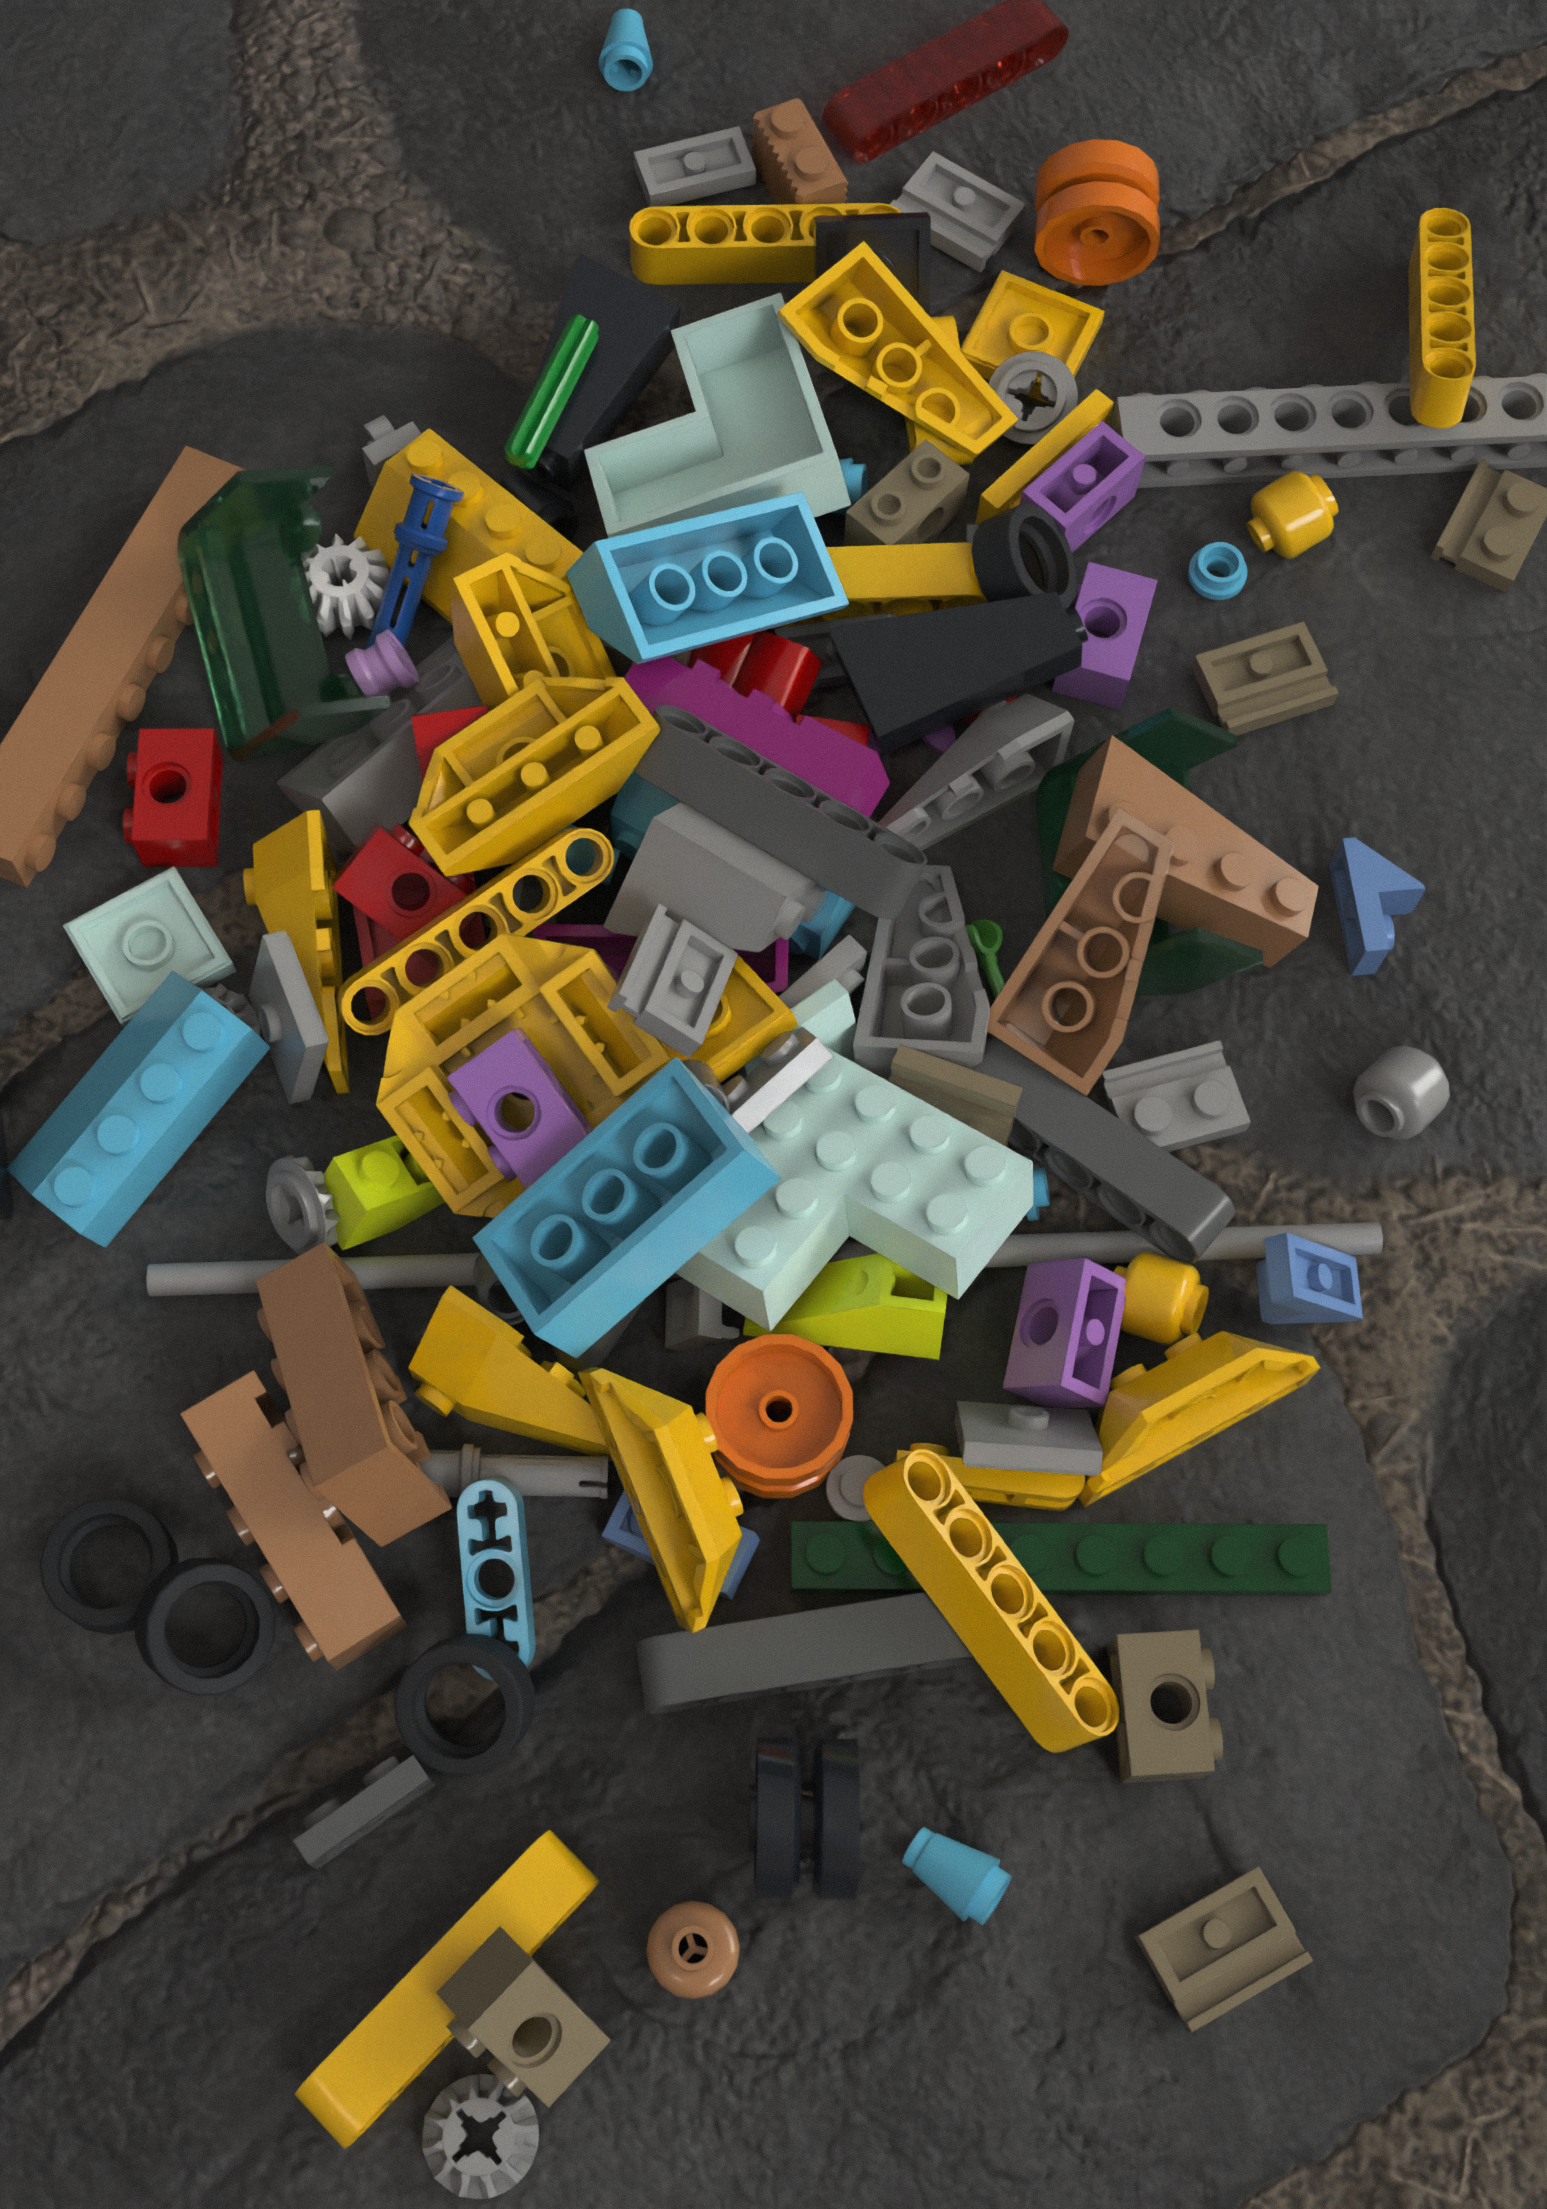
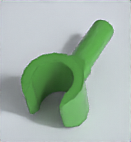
M976 920L972 922V925L965 926L971 947L974 948L980 967L984 970L994 1000H996L1005 986L995 954L1003 940L1002 930L993 921Z

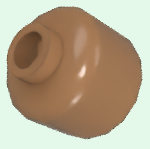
M693 1900L675 1904L657 1918L649 1932L646 1948L650 1971L660 1986L676 1997L692 2000L712 1996L727 1985L737 1968L740 1951L736 1928L727 1915L710 1903ZM693 1934L702 1937L707 1944V1948L696 1946ZM686 1937L689 1948L680 1956L679 1944ZM693 1954L705 1956L698 1963H687Z

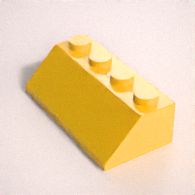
M430 428L385 462L353 535L355 540L361 536L363 541L367 543L368 551L380 549V552L385 556L387 569L390 572L399 546V542L394 539L396 534L393 531L396 523L403 522L414 488L409 483L411 474L418 473L430 476L463 490L462 501L454 503L444 537L448 540L447 548L445 551H442L440 556L434 555L421 595L422 600L452 625L449 579L502 553L508 552L521 559V562L541 569L571 585L566 572L583 554L575 545ZM432 500L429 501L424 517L425 524H428L434 506V501ZM417 550L413 551L412 563L416 562L419 553ZM405 577V579H404V582H403V583H404L407 587H408L410 578H409V577Z

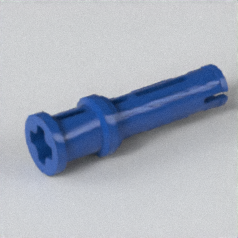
M418 473L411 474L409 483L414 487L403 522L396 523L393 531L396 534L394 539L399 542V546L382 594L373 630L365 649L374 645L376 635L386 629L390 630L397 637L403 647L405 646L420 604V598L434 555L440 556L442 551H445L447 548L448 540L444 537L454 503L462 501L464 491L460 488L430 476ZM432 500L434 501V506L429 522L425 524L424 517L429 501ZM417 550L419 553L416 562L412 563L413 551ZM409 577L410 581L397 622H393L392 617L404 579Z

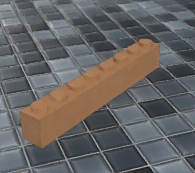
M185 446L0 745V877L28 888L37 871H43L50 864L56 849V839L67 821L74 820L80 814L85 804L86 790L97 771L106 769L110 764L116 750L117 738L126 723L134 721L140 714L145 703L146 690L156 673L164 672L169 666L174 654L176 640L185 625L193 624L199 616L203 605V595L214 577L219 578L226 571L231 559V549L241 532H247L253 526L259 511V500L256 497L248 470Z

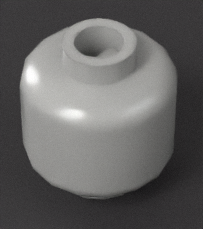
M1395 1046L1382 1053L1358 1076L1353 1088V1096L1357 1115L1368 1130L1382 1137L1401 1140L1410 1139L1422 1132L1445 1108L1450 1091L1448 1079L1436 1059L1422 1050L1413 1047Z

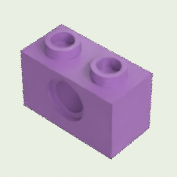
M1101 421L1022 491L1020 505L1030 503L1045 510L1062 530L1073 553L1135 497L1146 456Z
M1088 562L1083 583H1077L1076 595L1068 608L1074 607L1077 610L1088 635V641L1082 643V666L1056 677L1052 692L1121 710L1158 580ZM1089 632H1102L1106 634L1108 638H1099L1092 635Z
M522 1027L512 1030L447 1076L455 1088L448 1096L457 1112L471 1127L478 1122L494 1143L487 1149L494 1164L506 1179L512 1181L518 1177L525 1188L538 1180L594 1130ZM512 1092L524 1094L533 1103L535 1116L528 1128H515L504 1119L502 1103L507 1094Z
M1086 1258L1028 1263L1003 1388L1043 1407H1105L1126 1300L1124 1292L1126 1279Z

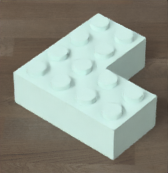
M781 292L671 330L696 412L584 450L608 538L802 491L814 518L851 505L840 462L798 340L777 316L778 310L785 305Z
M825 1047L832 1054L833 1058L749 1133V1136L782 1179L675 1273L771 1332L850 1236L959 1300L1033 1206V1161Z

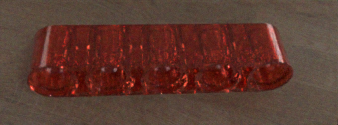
M1006 0L843 88L830 99L824 108L822 115L823 123L858 163L869 162L1046 65L1066 45L1069 29L1043 0Z

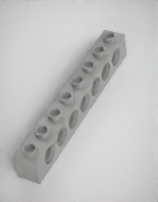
M1534 373L1525 377L1507 378L1474 377L1462 420L1457 425L1449 428L1428 427L1419 423L1412 416L1410 410V382L1380 384L1374 381L1346 386L1324 387L1319 384H1310L1301 388L1286 389L1252 387L1244 391L1225 392L1194 390L1185 394L1153 395L1150 393H1137L1131 396L1117 397L1110 427L1146 456L1137 488L1275 481L1293 470L1301 471L1308 476L1315 473L1322 479L1475 471L1481 459L1488 461L1487 467L1492 470L1547 467V374Z

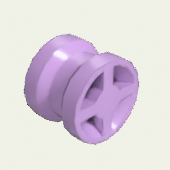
M386 629L376 635L375 644L365 650L355 648L345 654L347 665L355 681L365 696L375 706H380L389 701L390 693L398 687L410 688L420 682L418 672L407 651L390 630Z

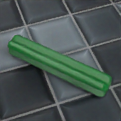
M575 314L569 318L504 446L506 452L505 459L509 464L518 466L523 470L535 467L599 339L597 333L599 326L593 319H586L580 314Z

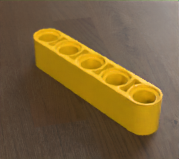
M884 203L648 207L637 212L630 221V264L633 274L639 280L653 285L814 282V217L901 213V211L890 204Z
M1434 208L1427 210L1420 217L1408 268L1410 410L1412 416L1425 426L1449 428L1457 425L1462 420L1476 368L1471 224L1463 213L1448 208Z
M973 543L826 547L849 605L844 609L770 629L894 612V617L987 603L988 600L981 590L974 571L972 558Z
M568 828L557 833L349 977L341 985L337 995V1008L342 1019L355 1032L363 1035H379L390 1030L395 1010L500 934L507 933L525 936L601 883L610 874L614 864V851L610 841L602 833L590 828ZM583 838L592 845L595 852V860L587 872L576 875L567 866L566 851L573 841ZM526 875H533L542 885L543 897L534 909L521 911L514 903L512 890L520 878ZM482 912L488 917L491 924L490 935L484 944L478 947H467L462 943L459 936L461 921L468 914ZM429 949L436 955L438 960L436 975L431 981L424 984L410 982L405 973V964L408 957L417 950ZM364 987L379 988L385 996L383 1012L371 1021L359 1020L354 1017L351 1011L353 996Z
M918 1449L870 1475L863 1489L864 1504L870 1517L1033 1738L1044 1749L1052 1753H1060L1104 1737L1114 1731L1119 1722L1120 1709L1113 1689L948 1465L936 1453Z
M551 1830L545 1832L311 2073L295 2092V2096L344 2150L348 2148L455 2037L446 2027L455 2017V2014L436 1993L499 1926L531 1957L589 1896L600 1880Z

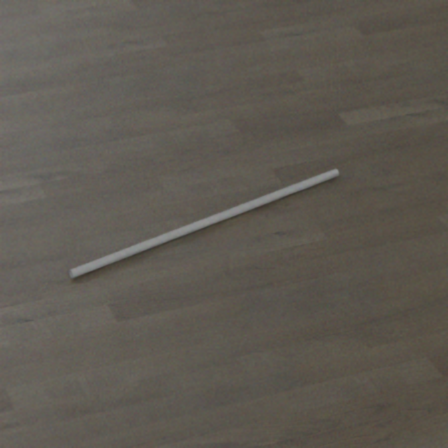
M1379 1222L1224 1227L1198 1260L1266 1258L1264 1238L1286 1232L1349 1255L1381 1254L1383 1234ZM1134 1231L1015 1234L1008 1236L984 1268L1024 1267L1028 1263L1086 1258L1096 1264L1130 1263L1136 1255L1144 1251L1169 1258L1172 1257ZM846 1240L842 1244L838 1256L833 1255L827 1263L876 1254L878 1252L857 1240ZM480 1253L339 1258L357 1275L362 1289L444 1287L450 1285L473 1286L475 1285L473 1276L474 1262ZM293 1259L149 1264L146 1276L147 1291L150 1297L259 1293L255 1280ZM674 1273L668 1279H676L682 1277ZM498 1280L493 1285H502V1283Z

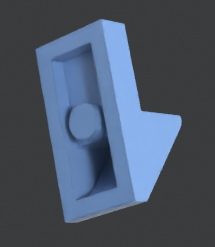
M1355 837L1343 838L1329 863V869L1351 976L1375 974L1388 952L1394 947L1395 932L1390 915L1411 913L1426 890L1420 881Z
M1287 1232L1264 1238L1266 1259L1261 1260L1256 1265L1260 1313L1263 1322L1269 1324L1353 1322L1363 1319L1356 1257Z

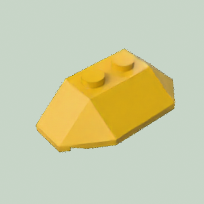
M508 552L502 553L449 579L454 644L482 703L487 705L488 712L540 677H584L606 680V677H617L599 636L588 628L572 586L541 569L521 562V559Z
M540 677L434 749L421 786L417 807L412 811L409 825L445 877L515 863L619 792L660 732V727L623 677H606V680L584 677Z
M1220 1331L1204 1341L1198 1333L1180 1340L1164 1352L1168 1360L1149 1371L1145 1369L1142 1363L1127 1369L1110 1381L1112 1391L1107 1396L1105 1407L1099 1408L1095 1431L1103 1450L1101 1474H1097V1476L1085 1475L1084 1487L1078 1495L1079 1500L1084 1508L1302 1387L1308 1383L1321 1367L1314 1356Z
M586 1368L578 1372L677 1623L680 1627L695 1633L707 1625L742 1537V1532L736 1520L737 1516L743 1514V1506L739 1494L728 1476L719 1477L710 1454L718 1450L713 1429L704 1413L700 1412L695 1415L692 1407L686 1403L603 1368Z

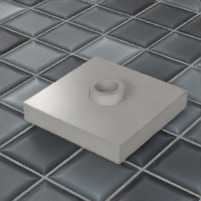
M285 930L262 936L248 997L258 1017L260 1030L265 1042L271 1047L269 1052L288 1103L293 1104L311 1099L329 1038L289 934H286Z
M957 1401L955 1426L962 1462L966 1467L1090 1476L1101 1474L1103 1450L1088 1410Z

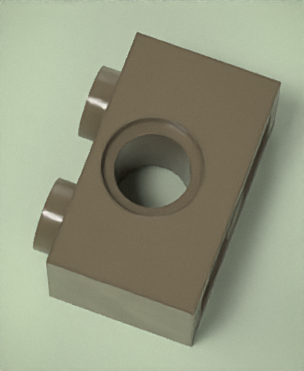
M925 439L846 511L843 547L932 543L963 514L970 474Z
M1199 1630L1116 1634L1107 1644L1111 1688L1117 1697L1120 1709L1119 1722L1115 1732L1121 1783L1200 1779L1215 1772L1214 1760H1221L1223 1756V1738L1218 1718H1209L1206 1690H1213L1214 1661L1210 1648H1201ZM1166 1689L1173 1692L1179 1698L1182 1705V1717L1179 1723L1168 1724L1155 1716L1150 1702L1154 1690Z
M501 1926L491 1934L436 1992L455 2014V2017L446 2025L455 2038L475 2058H478L488 2049L494 2055V2058L487 2066L516 2097L528 2087L548 2108L611 2041L585 2011Z

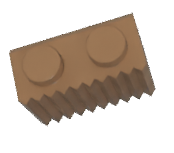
M795 98L755 113L753 118L752 160L754 165H757V173H761V181L766 182V189L770 190V197L775 198V205L845 203L847 200L845 194L848 192L846 186L849 183L802 100Z

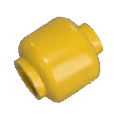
M1293 470L1253 495L1251 500L1253 519L1248 521L1246 526L1253 541L1263 553L1272 548L1279 556L1293 559L1331 534L1334 527L1333 516L1338 514L1339 510L1332 492L1318 474L1314 473L1308 476L1301 471Z
M1144 1251L1136 1255L1127 1268L1116 1267L1114 1273L1126 1279L1124 1289L1126 1300L1120 1327L1122 1331L1166 1346H1172L1179 1342L1184 1335L1190 1336L1198 1331L1206 1310L1209 1288L1201 1285L1200 1274L1193 1265L1153 1252Z

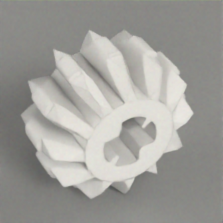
M337 534L333 538L332 546L327 548L312 541L310 549L312 558H296L295 571L297 577L292 579L293 583L291 584L294 600L299 604L301 617L307 624L318 623L319 630L323 632L325 637L329 636L338 627L342 628L344 635L350 640L356 626L362 625L372 631L376 619L375 615H377L382 594L390 574L387 569L385 556L380 552V549L368 551L367 543L363 541L361 536L349 546L344 545L343 540Z

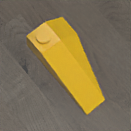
M865 241L777 312L778 318L816 361L972 458H976L1019 420Z
M310 810L302 813L253 844L254 868H244V891L247 905H257L268 934L285 930L286 934H289L329 1038L323 1062L337 1094L350 1093L346 1022L342 1019L337 1008V995L343 984L338 892L332 889L331 880L337 874V868L320 810Z
M450 1285L442 1295L408 1367L414 1383L419 1386L414 1393L415 1396L433 1411L444 1417H447L450 1411L454 1410L468 1421L595 1457L608 1455V1460L613 1461L592 1407L583 1399L586 1394L585 1389L573 1378L575 1375L558 1362H553L552 1364L543 1361L541 1365H538L530 1359L532 1356L531 1352L521 1343V1340L524 1338L523 1335Z

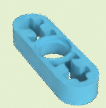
M498 1477L485 1478L469 1485L461 1494L457 1504L467 1634H481L496 1638L498 1633L497 1616L484 1621L481 1609L500 1611L516 1605L518 1616L509 1615L503 1619L504 1635L506 1640L518 1642L519 1651L515 1652V1654L527 1667L535 1654L536 1639L524 1502L517 1487L508 1480ZM486 1490L492 1491L495 1502L506 1503L507 1514L497 1518L495 1522L496 1540L509 1535L512 1548L497 1545L480 1552L476 1550L475 1540L484 1541L490 1538L487 1517L476 1516L474 1511V1505L485 1500ZM488 1559H501L508 1563L514 1572L515 1581L513 1589L505 1597H492L486 1594L479 1584V1570ZM473 1665L480 1675L493 1680L485 1670Z

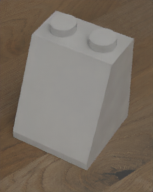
M680 802L652 818L603 927L616 934L638 936L646 917L660 903L667 908L664 915L678 924L685 919L730 949L761 952L780 937L788 940L801 921L809 924L823 906L828 890L695 809Z

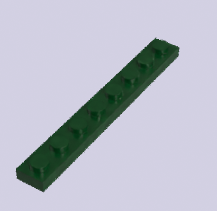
M791 1521V1593L916 1594L926 1592L875 1522ZM990 1522L1043 1595L1327 1596L1332 1592L1327 1524Z

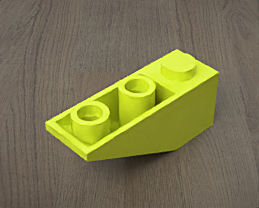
M398 1135L333 1157L324 1173L325 1187L329 1193L334 1194L331 1201L333 1209L339 1215V1222L334 1226L337 1231V1242L342 1251L396 1231L445 1202Z
M879 1253L829 1262L771 1332L745 1317L743 1335L759 1337L764 1334H793L819 1345L939 1360L947 1293Z

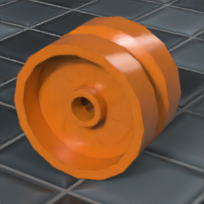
M1091 139L1069 144L1050 155L1038 169L1035 184V211L1037 218L1035 223L1034 251L1041 267L1055 278L1075 285L1103 286L1123 282L1143 272L1156 258L1160 244V217L1157 212L1160 200L1159 174L1154 161L1138 147L1118 140Z
M764 1334L737 1345L716 1366L706 1390L705 1416L713 1429L718 1444V1450L711 1453L716 1468L725 1476H728L737 1488L762 1498H793L819 1487L829 1476L831 1470L840 1462L848 1443L853 1423V1391L842 1366L819 1344L793 1334ZM775 1410L778 1417L785 1412L790 1417L784 1422H774L766 1413Z

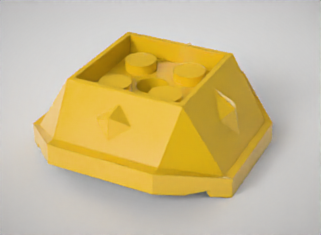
M502 933L395 1010L376 1106L454 1214L495 1218L531 1186L529 1185L525 1188L518 1177L512 1181L504 1177L488 1153L487 1149L494 1144L479 1122L472 1127L468 1125L457 1112L448 1096L455 1088L447 1076L506 1034L522 1027L593 1129L600 1125L672 1060V1056L659 1039L633 1024L635 1016L622 1008H619L616 1012L607 1008L618 981L595 949ZM512 1092L507 1094L502 1103V1114L508 1124L521 1129L528 1128L532 1124L535 1109L527 1096Z

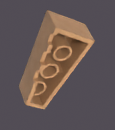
M1113 735L1079 769L1052 870L1073 879L1120 807L1175 842L1156 917L1269 968L1308 938L1319 886Z
M323 1242L255 1280L263 1308L257 1311V1318L264 1333L274 1345L277 1357L271 1360V1368L276 1380L289 1398L291 1408L285 1412V1418L291 1433L298 1443L302 1445L306 1461L300 1464V1472L306 1487L314 1498L318 1501L326 1498L380 1547L389 1544L452 1509L444 1487L440 1484L435 1485L423 1473L420 1464L432 1457L423 1435L418 1431H414L406 1414L398 1405L407 1400V1396L399 1377L396 1376L383 1354L378 1351L385 1347V1343L357 1275Z
M254 1370L180 1413L201 1448L200 1451L193 1454L199 1468L213 1489L223 1485L235 1505L226 1511L232 1525L246 1546L256 1541L268 1560L267 1564L259 1568L268 1587L279 1603L290 1598L303 1620L294 1625L293 1629L313 1662L325 1656L327 1661L338 1671L408 1627L340 1511L326 1498L318 1501L306 1487L300 1472V1464L306 1461L303 1449L291 1433L285 1418Z

